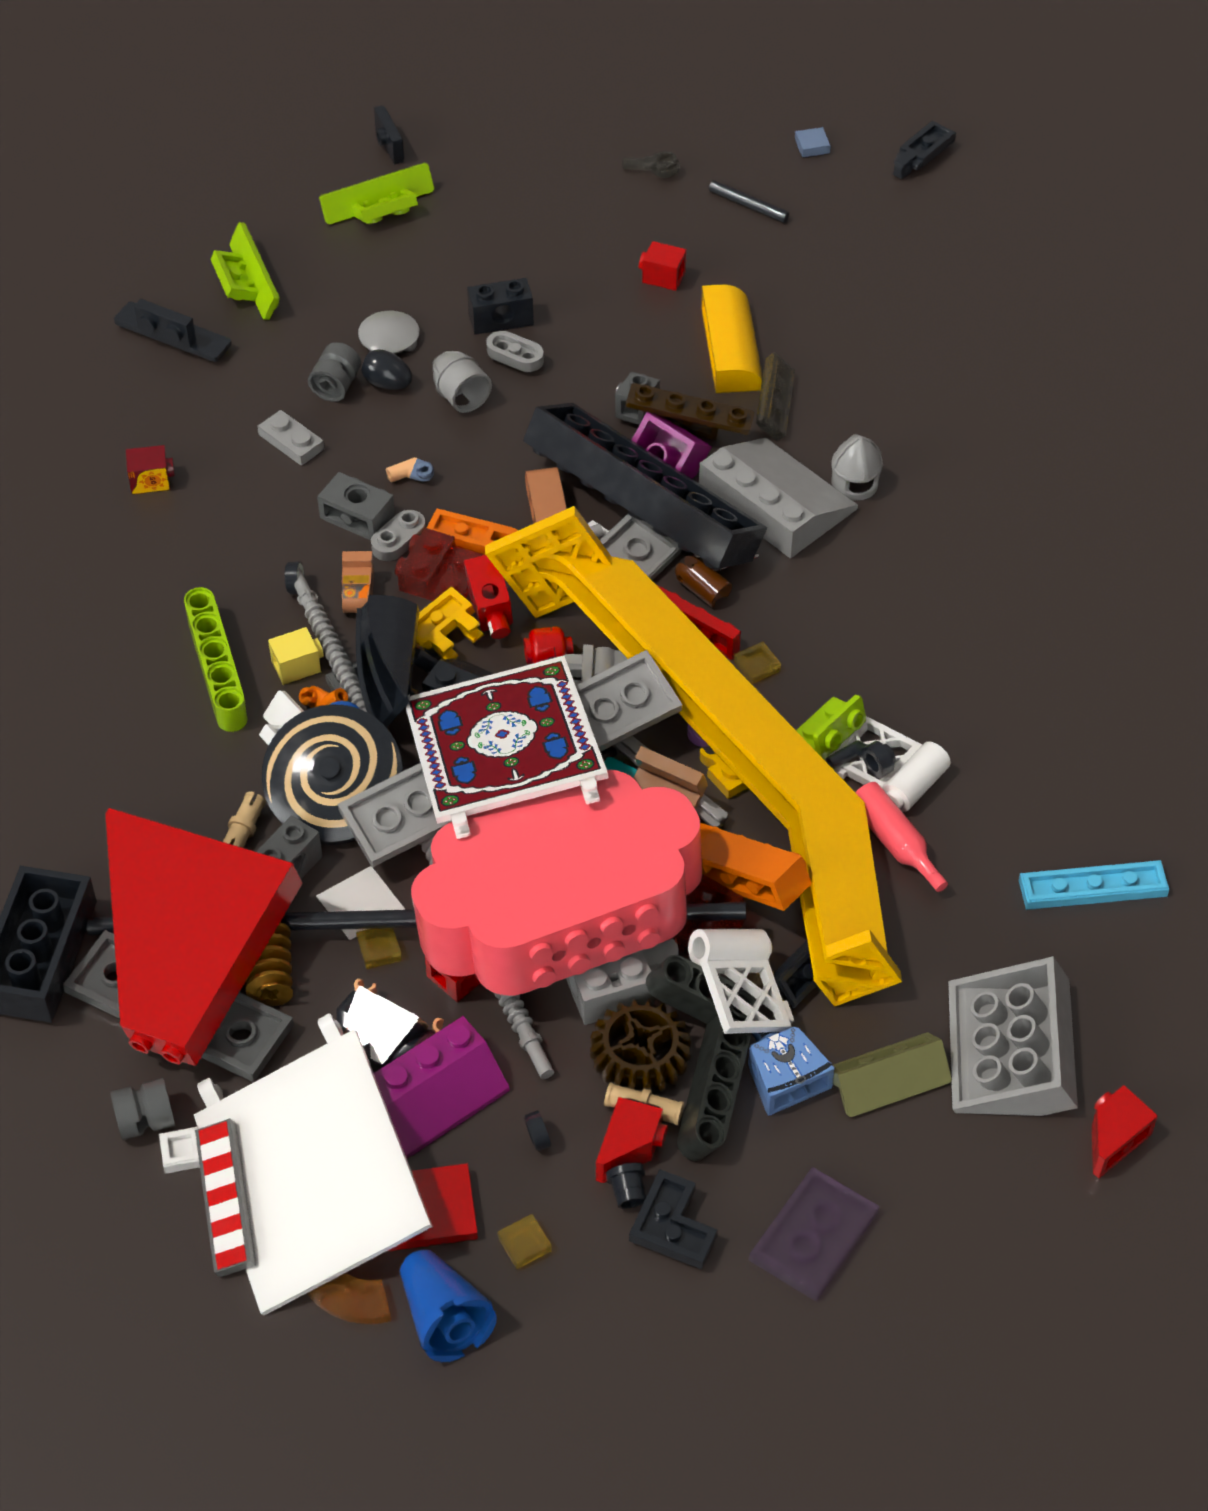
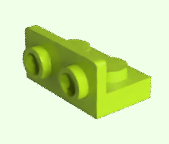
M855 694L850 700L844 702L836 697H832L796 731L825 760L826 757L837 750L847 738L860 729L867 721L863 698Z

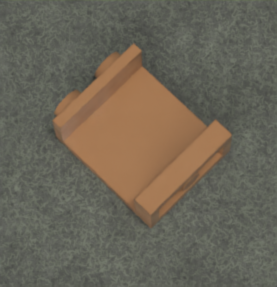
M640 746L635 756L639 768L633 778L641 789L650 787L674 789L685 795L696 809L708 786L704 774Z

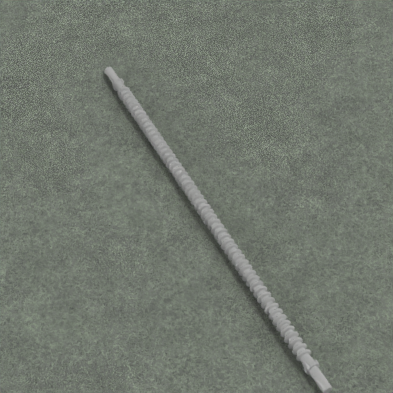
M299 569L298 579L294 586L299 595L297 600L305 609V617L312 626V631L315 633V637L318 638L325 657L329 660V665L332 667L336 679L340 682V687L347 692L348 701L367 712L356 670L352 667V662L348 660L349 657L345 653V648L341 646L342 643L338 639V634L334 632L335 629L331 625V620L328 619L324 607L318 604L317 594L310 589L302 571ZM434 837L420 843L422 851L426 853V859L430 861L429 865L433 864L431 843ZM494 993L495 997L499 999V1005L504 1007L503 1013L508 1016L507 1021L512 1024V1031L519 1034V1044L523 1050L528 1052L540 1078L547 1079L554 1074V1070L541 1046L543 1040L540 1034L536 1033L534 1028H532L533 1019L528 1017L529 1012L524 1008V1002L519 1000L520 995L507 996Z

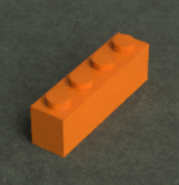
M700 823L702 878L700 882L783 911L812 884L806 869V862L801 855L774 847L768 843L764 844L746 838L743 835L722 830L716 826L712 827Z

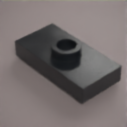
M383 105L374 107L375 130L379 145H384L394 165L403 163L404 147L399 131Z

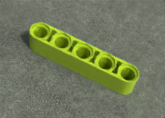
M194 588L186 593L184 604L188 625L216 721L224 731H238L248 721L245 699L215 597L212 591L207 588Z

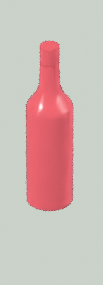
M869 782L860 787L855 793L865 802L868 827L897 862L916 868L936 892L943 891L948 886V882L929 860L927 843L924 837L877 782Z

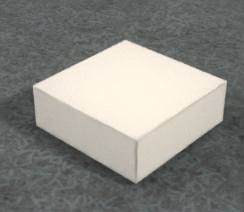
M198 1127L159 1134L165 1174L200 1167L195 1130Z

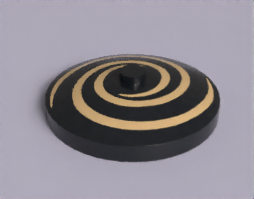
M322 705L305 710L294 716L272 738L262 764L263 792L270 809L282 824L292 815L317 830L320 835L321 844H345L356 841L339 812L338 804L403 772L404 765L394 737L377 718L352 706Z

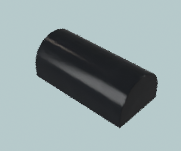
M807 940L773 973L782 1001H788L790 1009H794L817 986L813 977Z

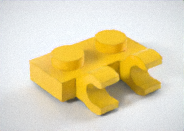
M451 586L419 612L416 644L428 650L433 647L442 659L457 658L458 653L452 649L454 643L446 635L457 626L472 643H475L484 635L477 628L480 626L479 622L471 616L475 613L473 605Z

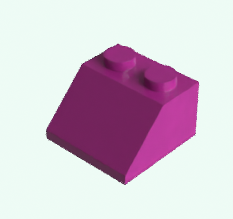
M646 412L632 438V441L691 479L698 474L700 462L706 459L712 446L667 418Z

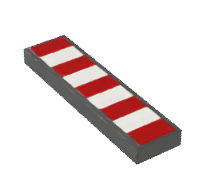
M230 1118L195 1130L214 1273L219 1277L256 1266L236 1123Z

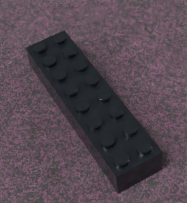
M575 403L538 406L535 408L523 441L532 446L536 454L550 458L557 463L556 466L560 470L573 473L580 478V482L583 485L605 494L604 498L607 501L623 506L629 510L630 516L646 521L653 526V530L656 533L672 538L678 542L680 549L696 554L703 559V563L712 569L719 570L725 567L753 562L768 527Z

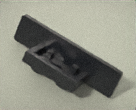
M140 299L137 303L129 301L114 317L116 325L213 362L219 361L232 345L230 338L194 325L193 318Z

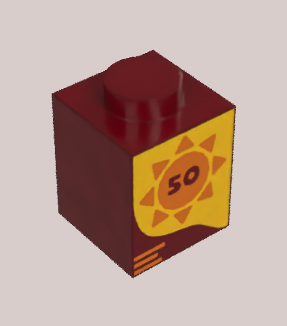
M164 445L126 449L127 474L132 494L170 490L169 477L175 476L173 457H166Z

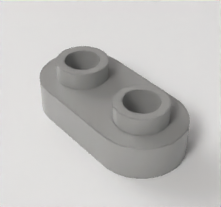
M507 331L494 332L487 338V354L498 362L524 372L536 371L544 363V351L538 343Z
M404 510L396 514L373 534L371 538L373 555L382 561H393L401 557L425 535L426 524L424 516L415 510Z

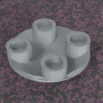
M381 311L370 315L361 323L358 336L362 345L370 351L382 349L393 354L403 351L409 352L417 347L419 326L411 316L403 312Z

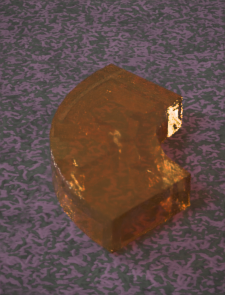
M346 1272L307 1293L316 1305L339 1319L360 1324L391 1322L382 1280L365 1281L352 1277Z

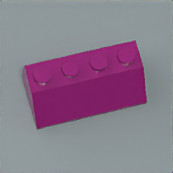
M464 1016L374 1073L407 1159L510 1091L509 1085L486 1041Z

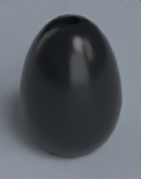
M382 349L368 352L361 368V372L368 382L383 389H405L410 385L413 377L410 368L402 359Z

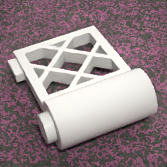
M866 716L867 721L862 727L856 730L830 755L855 741H860V737L867 730L880 736V740L874 741L887 744L890 748L902 747L908 751L904 755L895 756L894 771L880 780L867 774L868 768L860 756V761L844 763L835 768L834 771L842 779L848 776L863 785L869 782H877L902 812H906L950 767V757L936 743L925 742L922 745ZM867 741L864 743L869 745L874 741Z
M697 929L691 934L688 943L689 957L692 962L702 967L724 1034L782 1032L792 1027L791 1023L794 1021L791 1009L788 1001H782L768 961L772 953V942L763 929ZM719 973L725 974L736 983L732 990L720 982ZM748 973L760 974L764 986L763 989H760L746 978ZM740 987L757 999L753 1007L737 995ZM731 1004L747 1016L745 1021L733 1020L729 1008ZM761 1004H764L773 1011L775 1020H769L758 1011Z

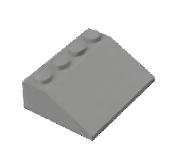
M767 438L724 446L700 462L699 484L768 527L763 538L790 559L858 508L855 502Z
M1054 956L948 981L952 1109L955 1113L1043 1116L1078 1108L1070 982Z

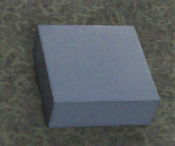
M823 127L795 131V141L802 157L830 153V143Z

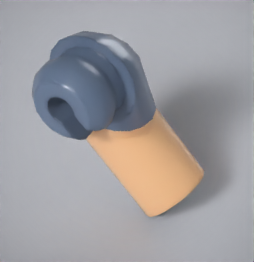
M411 458L387 467L386 473L391 483L406 477L426 482L432 479L434 468L428 461Z

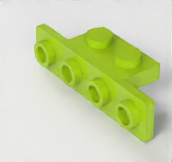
M422 163L320 195L319 199L327 224H333L352 217H356L367 224L381 221L383 219L382 216L391 213L393 215H401L409 212L410 207L418 205L416 197L433 192L434 185L429 165Z
M239 222L230 241L232 252L214 250L210 260L227 298L255 301L262 318L270 320L273 311L279 305V294L272 283L270 274L266 270L246 224Z

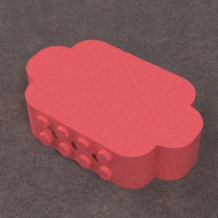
M607 770L609 778L596 781L601 801L586 804L581 786L466 816L471 836L457 839L453 823L446 824L435 834L431 843L433 864L423 869L417 875L411 889L420 946L426 959L434 969L450 976L476 974L478 980L486 989L496 994L514 996L538 988L548 987L554 982L573 975L583 974L589 969L608 962L618 961L622 957L643 949L653 948L657 944L670 940L683 929L687 920L686 895L696 889L702 878L700 819L692 803L685 795L674 789L666 787L641 789L637 781L628 774L616 770Z

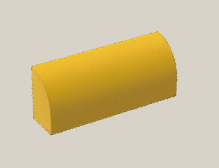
M731 285L702 286L701 309L715 393L765 390L747 295L741 289Z

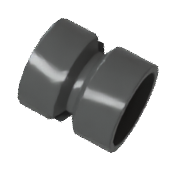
M339 342L330 343L324 349L308 377L310 389L318 397L327 401L334 402L343 399L362 365L360 356L353 348Z
M164 1078L144 1082L140 1090L137 1091L132 1086L110 1091L122 1140L143 1135L145 1128L148 1127L155 1132L175 1126Z

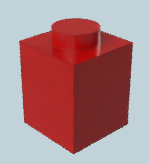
M652 241L647 252H642L639 260V269L642 270V283L676 291L686 272V249Z

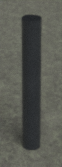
M713 180L709 186V191L778 221L786 223L789 219L790 213L720 182Z

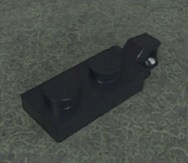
M932 120L900 146L899 153L896 155L897 158L894 160L893 175L903 179L911 173L912 169L920 170V168H923L955 141L956 132Z

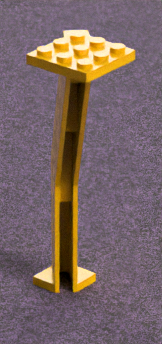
M575 506L485 545V555L535 618L575 602L627 659L648 650L683 704L682 711L678 713L787 828L791 851L801 855L805 860L806 869L812 882L800 895V902L814 981L833 1006L841 1005L901 983V971L887 952L865 802L633 560L612 557Z

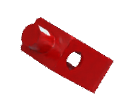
M486 555L464 560L468 591L477 621L480 624V630L483 632L490 631L493 639L507 637L511 632L509 625L513 623L511 601L503 576Z

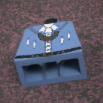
M791 1027L780 1033H752L757 1043H754L749 1048L748 1065L768 1116L832 1088L833 1065L799 1028Z

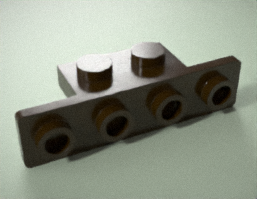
M637 383L631 384L626 400V407L663 416L692 435L716 440L718 429L749 435L755 413L753 410L740 406L727 405L709 399H701Z

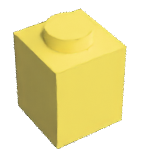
M307 627L268 640L271 662L283 685L321 673L319 658L324 657L323 649L318 638L312 639Z

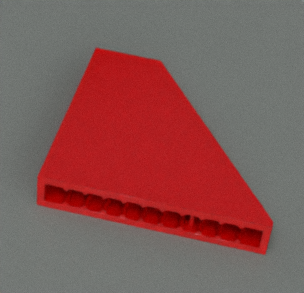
M109 808L105 815L120 1026L129 1039V1045L135 1050L148 1054L149 1051L161 1054L163 1058L174 1064L184 1062L197 1066L303 883L294 864Z

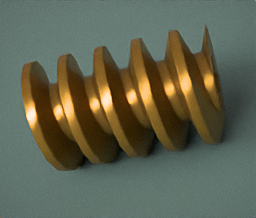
M279 923L246 980V995L267 1006L283 1005L293 997V990L290 988L293 985L292 977L290 976L292 973V965L290 964L291 952L289 951L291 949V941L289 939L290 928L286 924Z

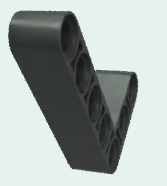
M670 955L648 974L646 986L650 994L656 999L707 1024L677 1141L679 1151L685 1158L691 1161H700L723 1145L726 1140L752 1033L724 1034L702 967L682 956ZM718 975L720 982L732 990L736 983ZM740 987L737 995L753 1007L756 998ZM731 1004L729 1008L733 1020L745 1021L747 1016Z

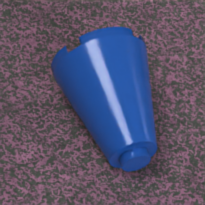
M431 1250L414 1251L405 1258L400 1268V1275L420 1345L427 1355L434 1361L449 1362L464 1357L465 1355L462 1350L474 1344L476 1348L481 1346L493 1332L497 1321V1316L490 1300Z

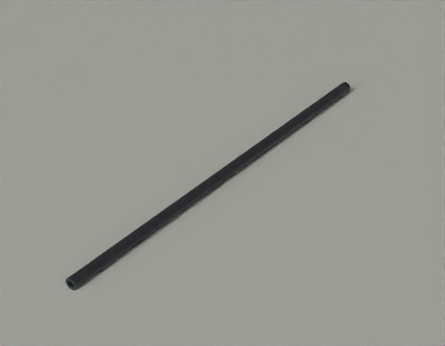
M746 902L687 903L686 921L746 920ZM414 909L286 912L280 921L286 924L290 931L417 928ZM113 917L88 918V935H102L105 930L114 934Z

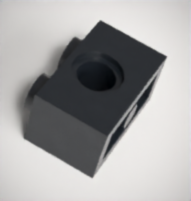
M527 278L467 287L468 315L474 335L534 325L533 296Z

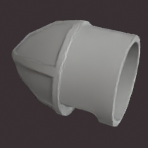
M446 351L433 361V380L436 390L441 397L448 399L456 411L462 413L471 412L479 408L489 397L492 381L479 367L474 358L460 351ZM463 394L469 400V403L462 406L456 405L455 397Z
M853 434L838 447L831 461V484L849 499L858 501L870 498L877 492L883 461L879 447L871 439ZM874 479L870 490L861 493H853L849 490L850 482L866 483Z

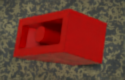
M1125 1085L1113 1094L1106 1092L1094 1106L1096 1112L1092 1123L1093 1174L1098 1179L1152 1135L1158 1115Z
M618 1097L596 1160L597 1182H607L606 1172L613 1167L627 1163L645 1164L652 1160L656 1146L663 1147L668 1131V1125L663 1124L662 1108Z

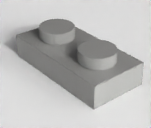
M279 410L257 426L258 434L301 466L325 449L324 440L282 410Z

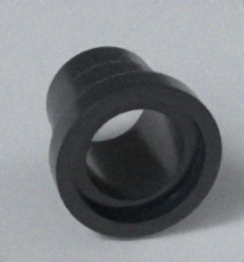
M622 1164L606 1172L607 1183L612 1185L618 1208L629 1209L644 1203L646 1195L642 1178L645 1175L643 1164Z

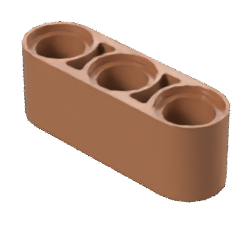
M557 467L525 471L526 490L533 524L567 509Z

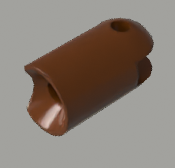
M686 556L685 564L678 563L675 567L677 580L711 608L715 607L718 599L728 597L731 593L732 584L715 570L706 566L696 556Z

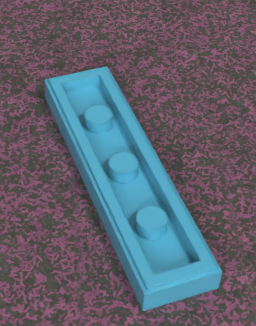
M1161 860L1020 873L1019 884L1026 910L1167 897L1169 893V886Z

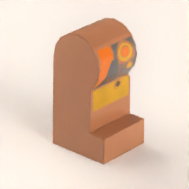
M342 551L343 613H357V608H362L368 601V595L373 594L374 564L372 551Z

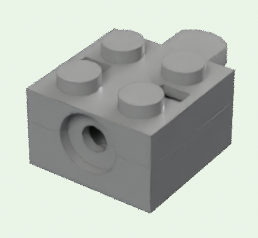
M671 938L657 944L653 948L643 949L627 955L618 961L608 962L589 969L583 974L566 978L584 1025L597 1022V1019H604L607 1009L616 1012V1006L619 1004V1001L626 1007H630L634 998L638 1005H645L650 998L652 1004L655 1005V997L650 994L646 986V977L667 957L679 954L678 945L674 939Z

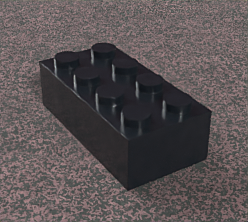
M20 865L0 915L1 1015L53 1022L64 992L63 984L70 976L87 930V920L92 916L97 903L90 876Z

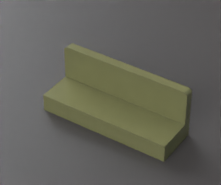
M928 1032L833 1064L834 1076L832 1084L839 1088L845 1113L849 1117H854L952 1081L942 1039Z

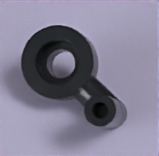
M858 740L826 757V762L834 770L856 756H860L863 758L869 771L877 778H882L893 772L894 762L896 761L895 754L890 746L879 741H874L867 745Z

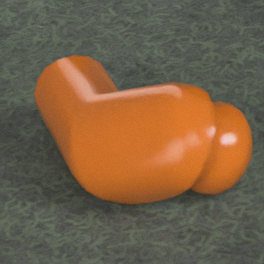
M310 686L301 689L299 701L304 706L314 708L329 705L332 702L348 701V694L342 688H337L329 693L320 687Z

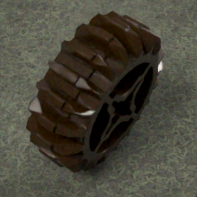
M634 998L630 1007H626L619 1001V1004L616 1006V1012L607 1009L604 1019H597L595 1031H592L590 1036V1044L592 1045L590 1047V1058L594 1061L596 1073H602V1080H604L605 1084L614 1081V1085L628 1087L633 1090H643L644 1088L651 1090V1088L655 1087L661 1093L665 1090V1082L675 1086L678 1081V1075H684L687 1070V1063L691 1060V1037L687 1033L685 1021H679L676 1011L667 1013V1007L664 1003L657 1008L652 1007L653 1004L650 998L645 1005H638ZM624 1033L626 1034L624 1039L618 1041V1045L611 1047L619 1036ZM671 1048L665 1057L659 1061L655 1060L656 1056L663 1053V1049Z

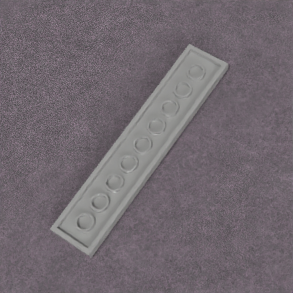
M648 650L575 685L600 752L682 711L683 704ZM421 763L338 804L339 812L372 868L434 837L443 826L452 822L450 820L437 824Z

